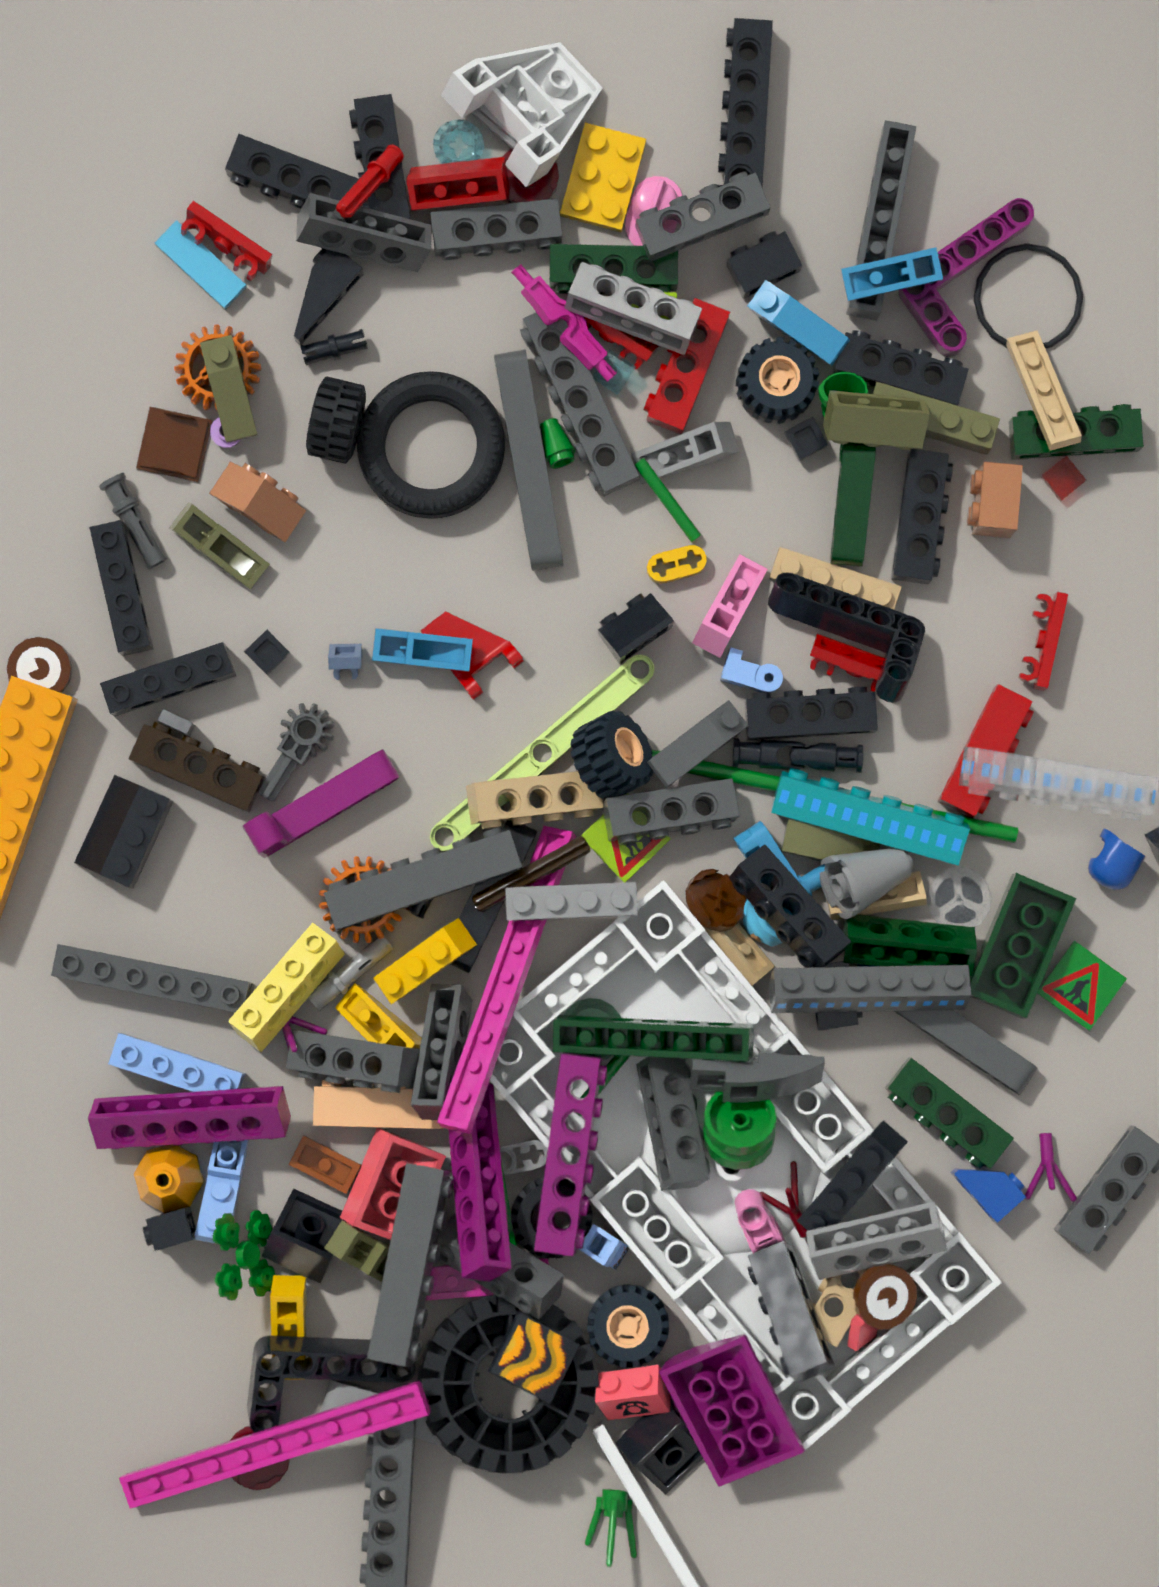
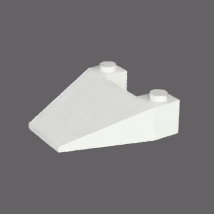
M559 42L474 59L452 73L441 96L461 118L484 105L518 141L505 165L525 187H528L548 174L603 87Z

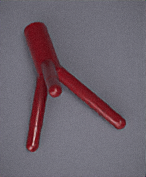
M792 1161L790 1163L791 1188L785 1189L790 1207L763 1191L759 1193L765 1201L788 1214L800 1238L807 1237L806 1231L808 1230L797 1222L802 1212L799 1208L797 1163Z

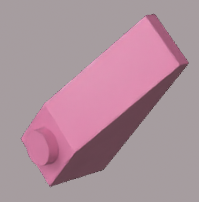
M739 554L692 643L721 658L768 569Z

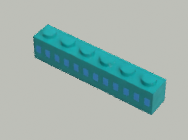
M790 768L789 773L781 771L771 806V813L959 866L970 831L969 824L964 822V817L946 812L945 816L934 814L933 808L922 804H915L914 808L902 805L901 799L890 795H883V799L870 796L871 791L862 787L852 786L851 790L839 787L840 782L830 778L821 777L820 781L808 778V773Z

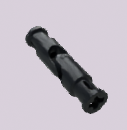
M734 738L732 767H738L739 764L759 765V768L790 770L792 768L800 770L805 768L804 765H808L810 768L823 772H834L835 769L855 770L856 773H862L863 745L858 744L857 747H838L836 743L821 742L805 747L806 744L795 741L761 740L760 743L740 742L739 738ZM791 746L789 752L791 765L782 764L777 761L776 754L780 748Z

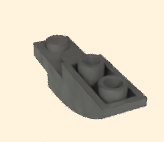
M771 1052L759 1053L758 1063L693 1059L690 1089L723 1091V1102H754L776 1099L806 1090L822 1082L825 1057Z

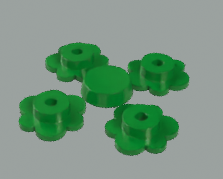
M253 1210L251 1212L250 1221H247L245 1226L246 1231L249 1232L247 1236L248 1241L244 1240L240 1243V1226L235 1222L234 1216L231 1213H225L222 1218L216 1219L213 1241L215 1244L220 1245L222 1251L236 1248L235 1255L238 1264L230 1265L224 1263L221 1271L216 1273L215 1284L219 1287L218 1293L220 1297H226L229 1301L237 1299L238 1290L243 1286L240 1268L243 1270L249 1269L251 1277L248 1283L251 1288H254V1293L257 1297H263L266 1292L271 1291L275 1269L273 1266L268 1265L266 1259H260L259 1247L266 1246L267 1239H269L273 1229L269 1222L268 1214H262L260 1210Z

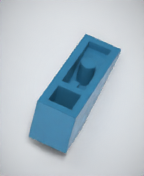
M936 247L841 269L848 301L943 280Z
M767 280L763 282L747 305L759 318L792 340L797 341L801 346H805L808 351L831 366L850 341L843 333Z

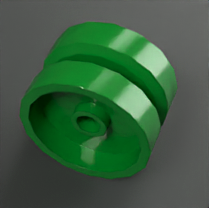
M717 1091L708 1100L704 1111V1146L710 1157L720 1165L735 1170L750 1169L763 1163L771 1154L775 1142L776 1112L772 1101L723 1102V1091Z

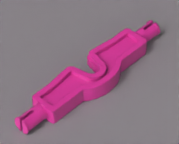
M522 264L517 266L511 274L523 285L524 288L521 294L534 308L543 323L552 325L559 319L565 320L568 328L561 334L560 342L588 370L595 367L606 382H608L617 372L604 359L608 353L588 331L584 317L564 309L566 300L560 299L541 276H537L534 279Z

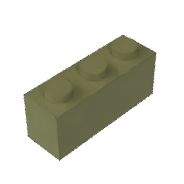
M830 390L823 427L827 440L837 444L854 442L863 443L869 447L886 445L895 446L901 450L923 449L930 413L925 399Z

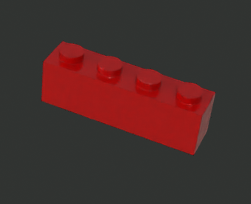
M1000 684L994 687L938 802L971 818H974L977 812L983 815L991 797L986 795L991 784L997 786L1001 780L995 778L997 765L1001 766L1005 756L1012 757L1020 740L1015 738L1020 726L1023 728L1027 727L1034 711L1029 709L1033 701ZM966 760L974 762L972 774L964 773ZM982 763L989 764L987 777L980 776Z

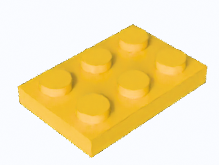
M585 122L560 216L622 232L645 148L646 138Z

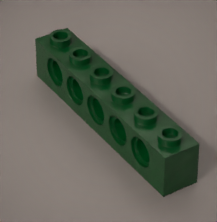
M559 1015L553 1019V1052L749 1061L753 1057L754 1024Z

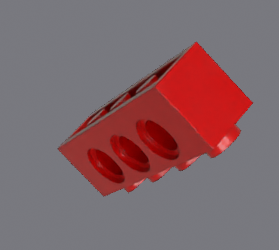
M694 298L693 304L702 308L696 329L702 330L706 335V339L701 343L690 341L685 355L667 349V352L672 353L668 365L661 364L655 379L656 382L660 383L656 395L653 393L649 394L643 411L648 412L647 422L680 435L684 432L730 316V311ZM687 358L693 362L694 369L684 373L677 368L676 363L680 359ZM669 388H677L681 391L683 397L678 402H670L666 399L664 393Z

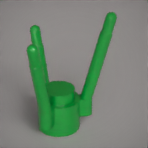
M603 1489L602 1497L597 1496L596 1508L585 1539V1545L589 1546L595 1534L602 1510H604L603 1516L610 1517L606 1552L607 1567H611L613 1563L617 1518H623V1512H625L630 1555L632 1558L637 1557L632 1517L633 1500L628 1499V1492L623 1490Z

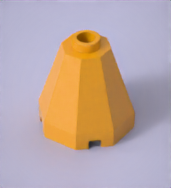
M164 1145L147 1150L134 1172L141 1201L163 1213L191 1206L205 1182L199 1166L198 1156L179 1145ZM161 1174H166L169 1178L166 1186L162 1184Z

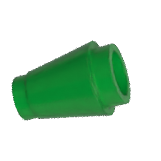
M552 418L543 421L540 424L545 461L554 469L565 467L574 462L576 450L559 424L558 419Z

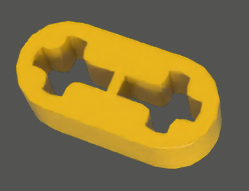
M688 545L658 553L649 559L647 574L653 582L659 584L697 575L705 568L707 562L706 554L703 549L696 545ZM688 552H693L695 557L700 556L701 558L697 562V568L691 569L690 564L679 566L678 562L687 559ZM662 560L664 565L671 563L675 565L674 568L666 570V576L660 577L659 572L653 573L652 568L656 567V561Z

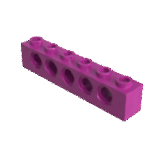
M571 1053L561 1054L534 1251L574 1256L577 1249L583 1248L585 1230L580 1229L581 1216L587 1217L590 1197L584 1196L586 1183H592L594 1164H589L590 1150L596 1151L598 1142V1131H593L595 1118L601 1117L603 1099L598 1098L599 1085L605 1086L607 1077V1066L602 1065L603 1058ZM576 1080H583L588 1084L589 1094L586 1098H578L574 1095L572 1086ZM571 1113H579L584 1117L585 1125L582 1130L575 1131L568 1125V1117ZM572 1145L579 1149L580 1160L577 1163H569L565 1160L563 1152L566 1146ZM569 1178L575 1183L576 1191L574 1195L566 1196L561 1193L559 1189L561 1179ZM558 1211H565L570 1215L571 1225L569 1228L563 1229L556 1225L554 1218Z
M492 1083L488 1084L471 1134L448 1129L462 1278L488 1282L512 1269L494 1085Z
M283 1086L95 1098L88 1116V1122L97 1149L286 1137L291 1120Z

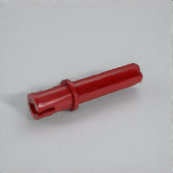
M388 145L376 161H371L368 164V170L336 205V210L342 218L352 217L381 183L389 181L390 173L404 160V154L400 148L395 145Z

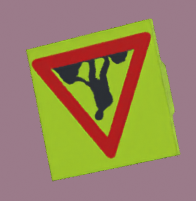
M640 811L632 812V819L636 824H647V817L644 813ZM604 814L581 835L586 839L591 849L624 883L671 840L670 837L650 840L648 835L637 837V842L627 845H618V840L609 842Z

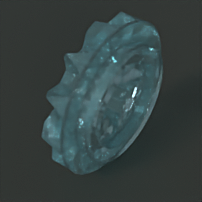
M461 119L451 120L437 130L433 140V149L436 158L441 164L479 160L484 150V139L480 130L473 123ZM461 133L463 144L469 147L462 149L459 158H457L455 149L449 147L450 143H455L458 134Z

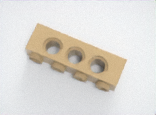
M578 771L475 782L466 786L471 824L481 823L482 829L501 827V821L512 820L513 826L531 824L533 817L542 816L544 822L563 820V814L574 813L575 819L594 816L593 811L604 808L602 798L588 789L586 783H583L580 779ZM563 788L571 793L572 800L569 805L561 800L560 793ZM531 792H535L540 796L541 805L539 808L531 805L529 800ZM501 795L506 796L510 802L508 812L503 811L498 805V799Z
M867 1269L856 1272H858V1274L861 1277ZM842 1275L823 1279L818 1288L822 1295L816 1304L813 1303L825 1339L835 1347L839 1346L850 1327L851 1319L856 1315L854 1308L855 1300L853 1299L854 1288L848 1289L842 1285ZM831 1298H838L843 1303V1311L837 1317L828 1316L824 1309L826 1301Z

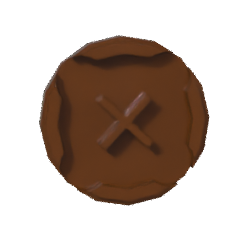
M716 869L702 870L689 881L685 890L688 908L698 922L706 928L718 932L731 930L744 918L746 898L735 890L732 881L729 879L730 875L727 873L722 875L717 873L719 870Z

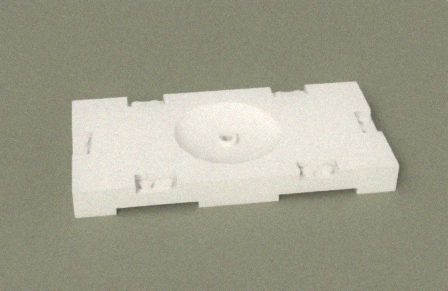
M664 880L637 902L638 916H620L516 1005L490 1081L547 1149L560 1057L563 1053L553 1052V1019L559 1015L576 1016L582 1010L592 1008L607 1013L609 1017L754 1024L753 1057L746 1062L758 1063L759 1053L776 1052L788 1055H810L777 1015L771 1013V1008L708 935L703 926ZM571 1053L603 1058V1066H606L614 1056L605 1054ZM630 1056L598 1095V1098L603 1099L601 1117L594 1120L593 1131H598V1142L596 1151L590 1150L589 1164H594L592 1183H586L585 1194L587 1197H590L589 1200L709 1343L746 1334L805 1450L851 1412V1409L938 1334L950 1324L953 1325L1002 1283L963 1235L937 1207L943 1224L947 1250L891 1263L906 1270L914 1279L917 1288V1300L910 1316L902 1324L892 1329H878L876 1337L857 1352L847 1346L849 1327L838 1347L827 1342L835 1368L802 1382L791 1378L790 1375L786 1376L780 1364V1357H783L780 1346L774 1344L769 1333V1327L772 1326L769 1315L763 1313L758 1301V1297L762 1296L759 1286L753 1284L748 1273V1267L751 1266L748 1255L753 1254L739 1224L734 1204L735 1198L740 1192L751 1189L757 1192L763 1191L790 1207L785 1189L791 1188L790 1163L795 1161L798 1174L799 1208L803 1214L874 1130L823 1070L822 1082L792 1095L770 1099L775 1106L776 1112L775 1142L771 1154L763 1163L750 1169H740L731 1174L726 1173L722 1165L710 1157L705 1149L703 1139L704 1154L710 1164L709 1180L697 1187L661 1191L636 1066L646 1056ZM685 1058L692 1071L693 1059ZM576 1080L572 1086L574 1095L580 1098L589 1086L583 1080ZM665 1084L668 1093L673 1095L672 1088ZM692 1089V1094L697 1099L696 1114L698 1124L703 1130L704 1111L707 1102L717 1091ZM571 1113L568 1117V1125L571 1129L580 1131L585 1125L584 1117ZM672 1116L673 1123L679 1127V1121L676 1117ZM572 1145L565 1147L563 1152L565 1160L569 1163H577L580 1160L579 1149ZM678 1147L679 1154L686 1159L685 1152ZM895 1157L839 1223L860 1219V1217L865 1218L869 1214L874 1216L933 1201ZM765 1201L771 1215L775 1217L782 1231L785 1242L793 1247L811 1300L816 1304L822 1295L818 1288L823 1279H818L810 1259L807 1237L800 1238L789 1215ZM749 1208L745 1212H753L757 1208ZM856 1271L842 1274V1285L848 1289L855 1288L860 1275ZM838 1298L827 1300L824 1306L826 1314L831 1317L839 1316L843 1311L842 1301Z

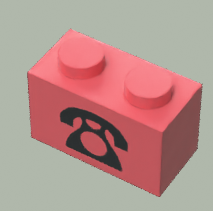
M659 1365L598 1373L599 1386L596 1387L595 1403L607 1420L670 1412L671 1395L659 1373L661 1369Z

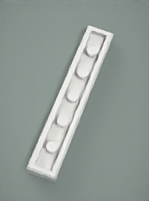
M603 1421L597 1424L592 1430L595 1438L684 1587H701L618 1446L615 1444Z

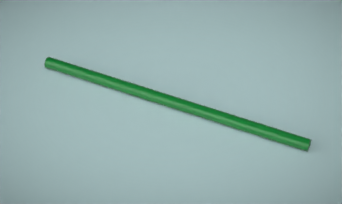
M652 749V757H654L660 751ZM705 760L688 772L689 774L717 780L732 778L733 783L776 792L780 776ZM901 803L902 805H906V806H909V807H913V808H914V805H910V804H906V803ZM933 809L934 814L941 816L946 814V812ZM962 816L965 818L964 822L969 824V834L1011 843L1016 842L1018 827Z

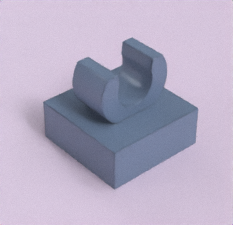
M329 644L328 666L329 670L334 669L333 675L335 680H340L341 669H350L352 680L357 679L358 669H361L362 644Z

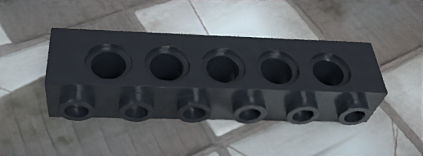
M734 18L733 28H727L726 47H731L732 52L731 59H725L724 78L730 79L729 91L723 90L722 110H728L727 122H721L720 141L726 142L725 154L719 153L718 173H724L723 185L730 183L729 179L735 174L747 172L750 175L756 172L763 188L773 20ZM746 48L751 49L756 53V58L750 61L744 60L739 55V52ZM741 80H749L755 88L750 92H743L738 88L737 84ZM740 111H746L751 114L753 119L749 123L744 124L740 123L735 115ZM743 142L750 147L751 151L746 155H739L734 151L733 146L736 143ZM727 196L722 200L723 205L728 209H736L740 206L739 200L734 196Z

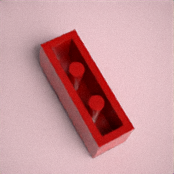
M505 156L411 167L406 179L411 210L506 200L510 184L507 166L505 165Z

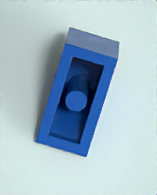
M956 1168L951 1172L993 1222L998 1223L1026 1198L1021 1192L1025 1186L1013 1173L1007 1176L1005 1172Z

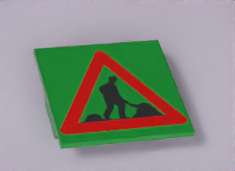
M1074 940L1042 984L1037 994L1090 1031L1127 978Z

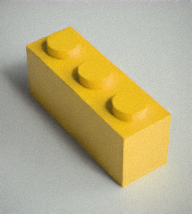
M458 918L435 932L373 977V979L392 1005L477 944Z

